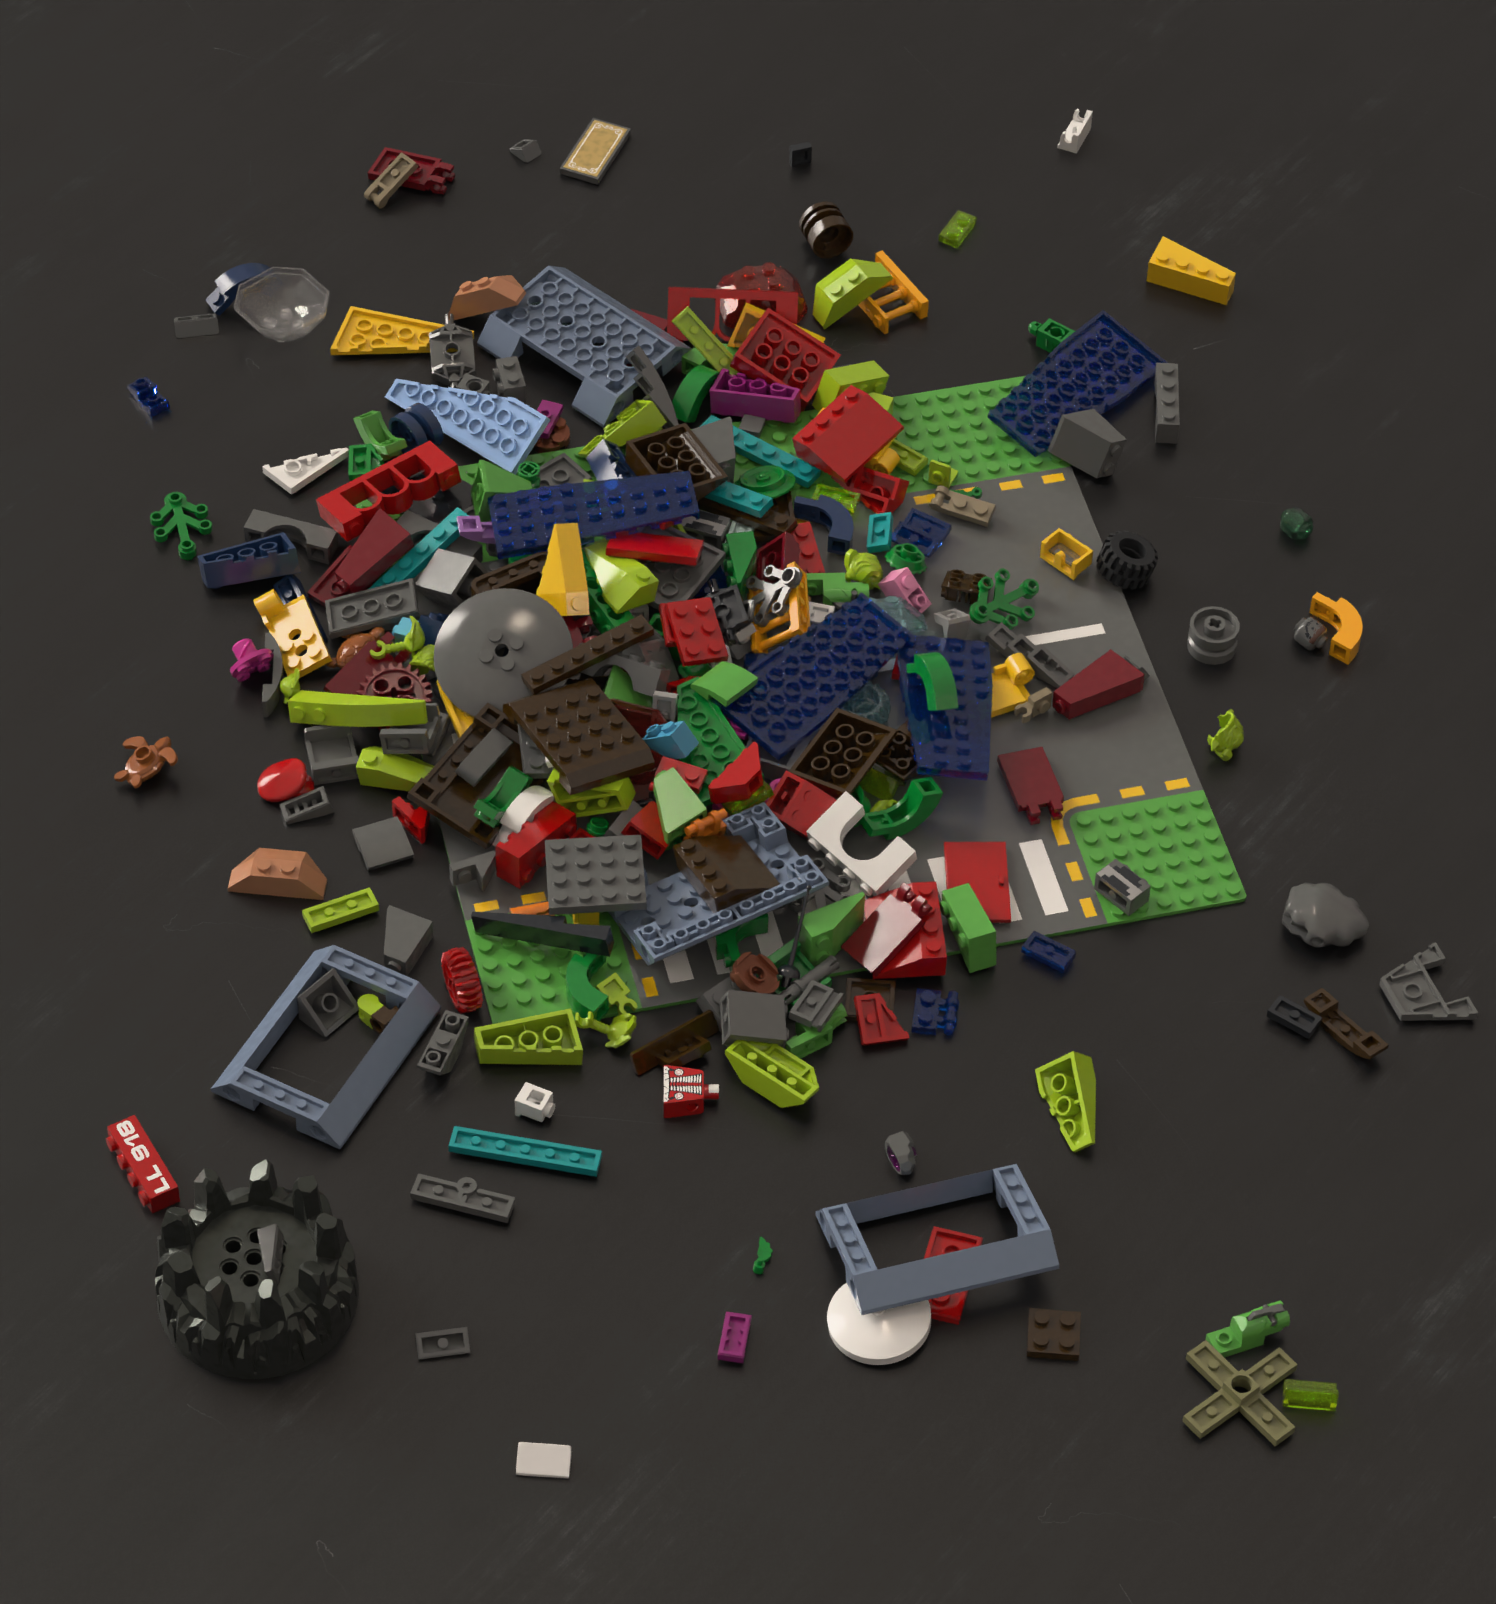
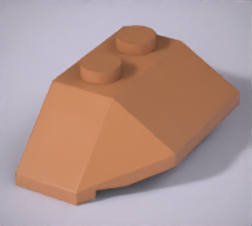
M512 275L492 278L483 277L475 282L467 281L460 286L459 291L454 296L448 314L449 321L450 313L454 315V320L517 306L526 295V292Z
M258 848L232 869L228 892L323 900L327 878L307 852Z

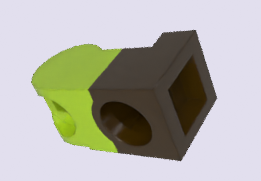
M365 994L357 1002L359 1018L378 1034L383 1032L399 1010L396 1006L391 1010L388 1009L373 994Z

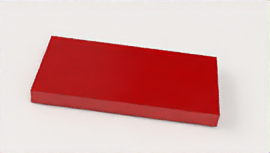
M614 530L606 546V555L695 566L703 550L704 540Z
M933 1226L924 1259L980 1246L983 1243V1238ZM969 1290L929 1299L931 1319L959 1325Z

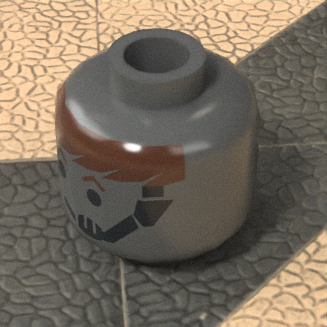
M1303 617L1293 629L1295 641L1308 651L1314 650L1316 647L1321 649L1328 640L1325 637L1327 628L1314 617L1307 619Z

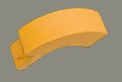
M1316 592L1312 597L1309 613L1336 628L1338 632L1331 639L1329 655L1348 665L1359 650L1363 629L1361 617L1355 607L1341 597L1335 602Z

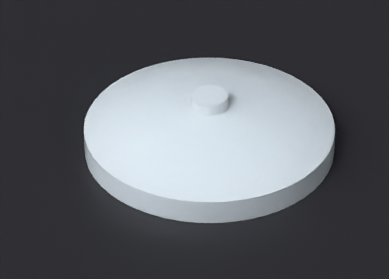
M845 1283L835 1293L828 1307L827 1322L829 1334L836 1347L855 1361L870 1365L892 1364L911 1356L927 1339L931 1328L930 1304L928 1300L861 1315L847 1283Z

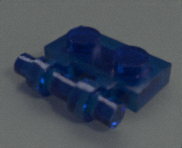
M917 988L911 1032L936 1035L937 1028H944V1034L952 1035L954 1028L957 1026L956 1011L959 1009L960 1004L958 993L950 991L948 998L941 999V991ZM939 1010L946 1011V1015L938 1016Z

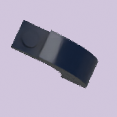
M260 263L242 264L226 271L214 281L218 287L207 297L206 302L213 312L220 316L242 294L260 292L270 298L284 282L276 271L267 265Z
M820 494L818 500L796 496L794 501L795 518L816 522L825 526L829 530L827 552L845 556L846 552L852 549L854 524L849 511L841 503Z

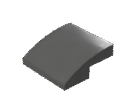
M397 816L352 829L359 853H362L368 871L407 860L414 856L407 835Z

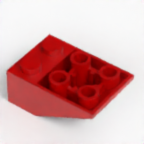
M786 770L766 804L787 830L809 840L806 831L837 800L808 781Z

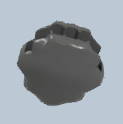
M1305 882L1291 888L1286 901L1282 924L1292 935L1300 937L1308 945L1313 947L1328 945L1345 947L1368 932L1369 921L1362 912L1359 903L1353 898L1344 895L1335 886L1328 883L1311 884Z

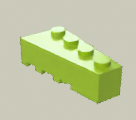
M571 1008L474 1028V1045L480 1064L582 1065L583 1048Z

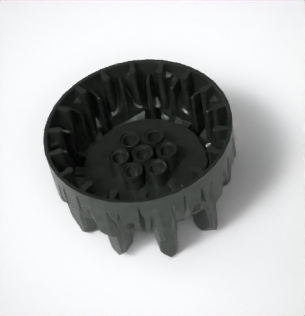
M265 1159L252 1168L249 1187H240L230 1192H225L217 1173L212 1169L204 1168L194 1180V1208L189 1209L188 1212L185 1208L171 1207L166 1210L161 1225V1236L157 1237L159 1265L155 1272L158 1314L164 1332L171 1343L186 1358L204 1369L227 1377L264 1379L282 1376L314 1363L340 1341L352 1322L358 1303L359 1283L354 1249L346 1235L343 1221L333 1217L329 1201L318 1190L314 1175L298 1178L293 1185L292 1192L291 1189L278 1187L273 1163ZM277 1224L284 1235L279 1284L269 1279L265 1273L257 1234L258 1229Z

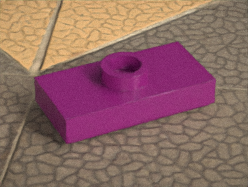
M542 399L537 411L548 417L550 422L540 437L548 439L563 411V404Z
M726 1312L718 1350V1360L737 1363L744 1362L752 1315Z

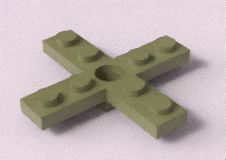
M1207 1340L1186 1354V1360L1218 1390L1183 1416V1422L1200 1439L1237 1412H1240L1274 1446H1277L1295 1432V1426L1262 1395L1297 1369V1363L1280 1347L1247 1371L1243 1369L1237 1371ZM1243 1387L1247 1389L1248 1392L1239 1393L1235 1391L1233 1388Z

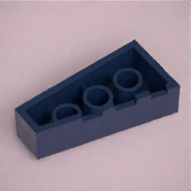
M602 439L586 457L590 468L611 509L621 513L628 519H642L644 515L633 509L635 500L646 495H652L625 462V455L618 445Z
M284 532L197 556L202 581L208 589L301 573L296 547Z

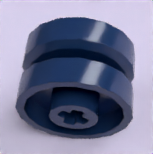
M415 403L406 408L404 412L390 418V433L397 438H404L407 447L401 449L403 454L428 441H431L438 447L444 440L443 431L437 417L424 404Z

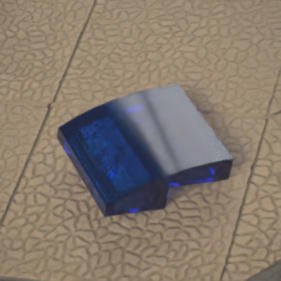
M912 508L903 522L900 521L895 528L891 541L897 544H913L918 547L924 556L929 558L944 542L952 530V526Z

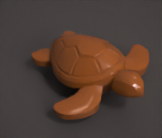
M375 627L370 633H363L361 631L342 636V638L347 640L339 647L336 657L331 658L332 661L327 663L326 666L330 668H343L369 641L375 640L377 642L385 635L384 628Z
M141 736L125 740L123 742L125 749L136 750L128 759L125 770L115 774V781L123 782L127 780L129 784H132L137 789L141 786L142 782L158 774L165 761L170 766H174L178 761V756L171 748L170 738L168 736L161 738L154 745L150 746L145 738Z

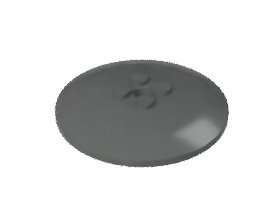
M494 589L467 599L447 617L436 638L434 668L443 692L462 712L475 717L487 702L503 712L504 703L533 695L522 681L521 674L573 649V643L564 619L546 600L523 590ZM506 647L509 649V652L505 657H498L496 655L498 648ZM567 678V679H565V680H563V681H561V682H559V683H557V684H555V685H553V686H551V687H549V688H547V689H545V690H543V691H547V690H550V689H553V688H557V687L566 685L567 682H568V680H569V678Z

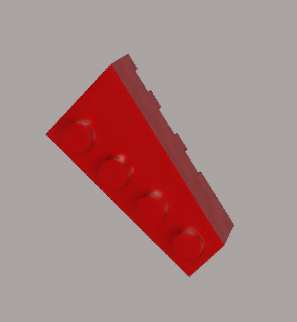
M552 801L535 814L532 823L526 821L522 824L519 833L512 832L507 836L508 841L506 843L500 841L495 845L497 877L519 889L526 882H530L535 872L540 867L546 865L545 840L567 839L571 837L577 830L576 813Z

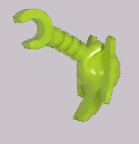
M410 616L412 626L404 641L385 645L383 641L378 640L377 646L382 648L380 652L370 650L371 657L379 660L384 658L386 654L406 649L412 652V658H414L415 651L420 650L425 643V635L420 623L413 616Z
M297 668L294 673L283 678L280 682V691L284 695V704H287L288 699L300 691V673Z
M591 1011L588 1012V1018H581L579 1013H575V1024L577 1027L583 1029L592 1028L607 1034L608 1039L611 1040L605 1044L607 1048H617L631 1039V1034L637 1026L636 1016H632L630 1013L614 1017L610 1025L595 1020L594 1014Z

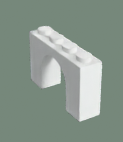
M845 791L806 831L809 839L808 843L814 850H821L825 853V858L830 864L840 866L843 869L842 873L849 877L851 881L855 879L860 884V889L867 896H877L885 893L917 860L916 851L897 836L875 858L858 860L850 857L842 848L843 840L848 831L865 815L863 805Z

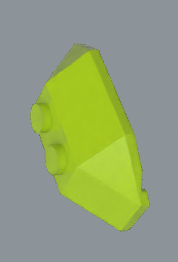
M850 258L816 284L813 316L825 330L893 279L892 275L881 263Z
M736 1040L725 1050V1055L741 1082L781 1108L804 1104L819 1090L814 1067L778 1044Z

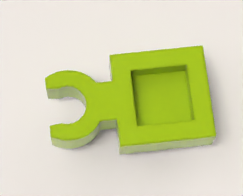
M616 972L596 986L597 990L609 996V1007H612L614 1004L618 1006L619 1015L627 1014L624 1006H629L633 1011H636L637 1003L626 997L631 991Z

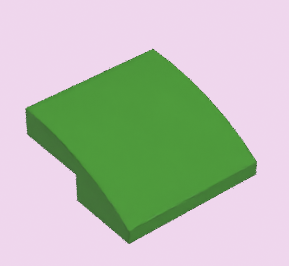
M722 661L693 682L690 688L706 700L713 697L727 707L757 685L758 677L738 665Z

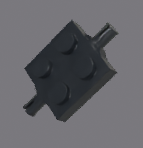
M712 579V582L711 580L707 582L711 592L703 598L711 597L722 636L725 635L727 645L732 646V642L733 644L737 642L733 632L751 625L737 584L719 589L717 580Z

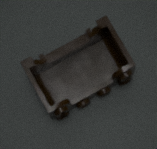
M537 552L476 577L471 583L472 597L485 591L503 588L523 590L536 595L548 552Z

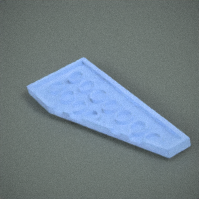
M396 379L385 398L404 410L415 403L424 404L437 417L444 434L515 475L518 472V466L526 460L550 422L548 417L513 397L506 398L495 394L487 395L476 391L451 387L444 388L438 385H426L402 379Z

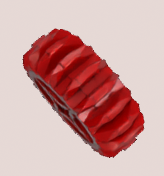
M456 947L444 952L441 958V967L443 969L444 982L455 1009L460 1013H469L481 1008L483 1002L482 987L469 952L464 947Z

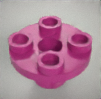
M242 639L232 647V651L238 661L231 667L230 673L234 678H237L238 682H242L248 679L253 672L259 671L261 673L271 667L270 661L274 655L271 649L257 650L251 639Z

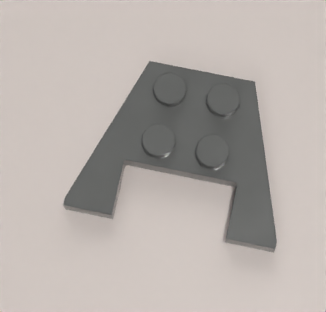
M1436 942L1429 945L1428 949L1423 953L1419 952L1414 955L1413 959L1405 965L1402 963L1380 978V987L1400 1021L1477 1019L1478 1011L1469 996L1445 1003L1428 975L1427 969L1445 964L1446 958Z

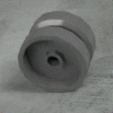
M1210 606L1196 611L1190 619L1187 649L1190 655L1202 663L1211 665L1223 664L1231 660L1237 650L1240 629L1238 618L1231 611L1222 607Z

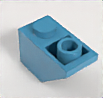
M670 721L662 725L654 724L647 729V734L642 738L650 749L672 759L686 758L699 744L685 721Z

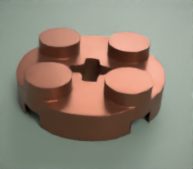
M559 417L548 439L539 437L534 445L536 452L557 451L563 446L565 448L570 442V429L566 425V420Z
M752 952L743 953L733 964V969L730 973L731 980L742 991L773 994L779 987L780 980L777 982V975L779 973L774 963L762 954L756 956L750 955ZM757 973L759 977L756 978L753 974Z

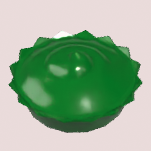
M913 544L895 545L884 556L886 562L890 563L891 567H895L896 570L908 567L913 575L916 573L921 574L927 568L924 554Z

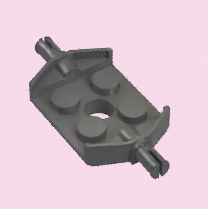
M450 313V321L448 314H445L444 326L429 333L432 380L449 385L451 388H456L466 373L476 376L472 331L455 325L454 315ZM450 348H455L458 350L454 354H450L447 352V350Z

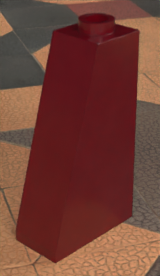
M380 508L335 571L338 580L336 584L343 593L348 592L349 594L365 589L414 547L411 534Z
M1109 650L1057 688L1053 693L1052 707L1068 719L1077 717L1139 693L1143 690L1145 674L1113 650Z

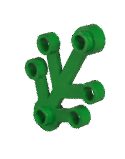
M169 493L164 498L165 506L160 511L151 513L150 522L153 526L157 527L163 525L164 519L171 512H174V516L164 527H158L154 530V539L157 542H165L168 539V535L177 527L181 540L178 546L179 556L184 560L193 559L197 555L196 544L190 540L186 525L199 530L201 534L207 535L212 532V522L206 519L201 521L183 514V510L195 514L199 519H204L208 516V507L205 504L194 505L187 502V498L183 493Z
M1001 568L994 575L996 583L993 601L988 604V591L994 585L993 580L985 576L978 582V601L971 605L969 612L970 618L974 623L982 624L992 621L1000 624L1002 622L1012 630L1018 625L1017 617L1027 622L1035 616V611L1032 607L1025 606L1020 608L1009 603L1021 597L1032 599L1039 591V584L1036 580L1026 579L1020 584L1018 589L1004 595L1005 583L1010 578V573L1008 570ZM998 609L1006 613H1009V615L1004 617L1002 615L994 613L993 611Z

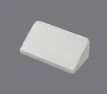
M519 1442L516 1475L569 1479L572 1456L571 1446Z

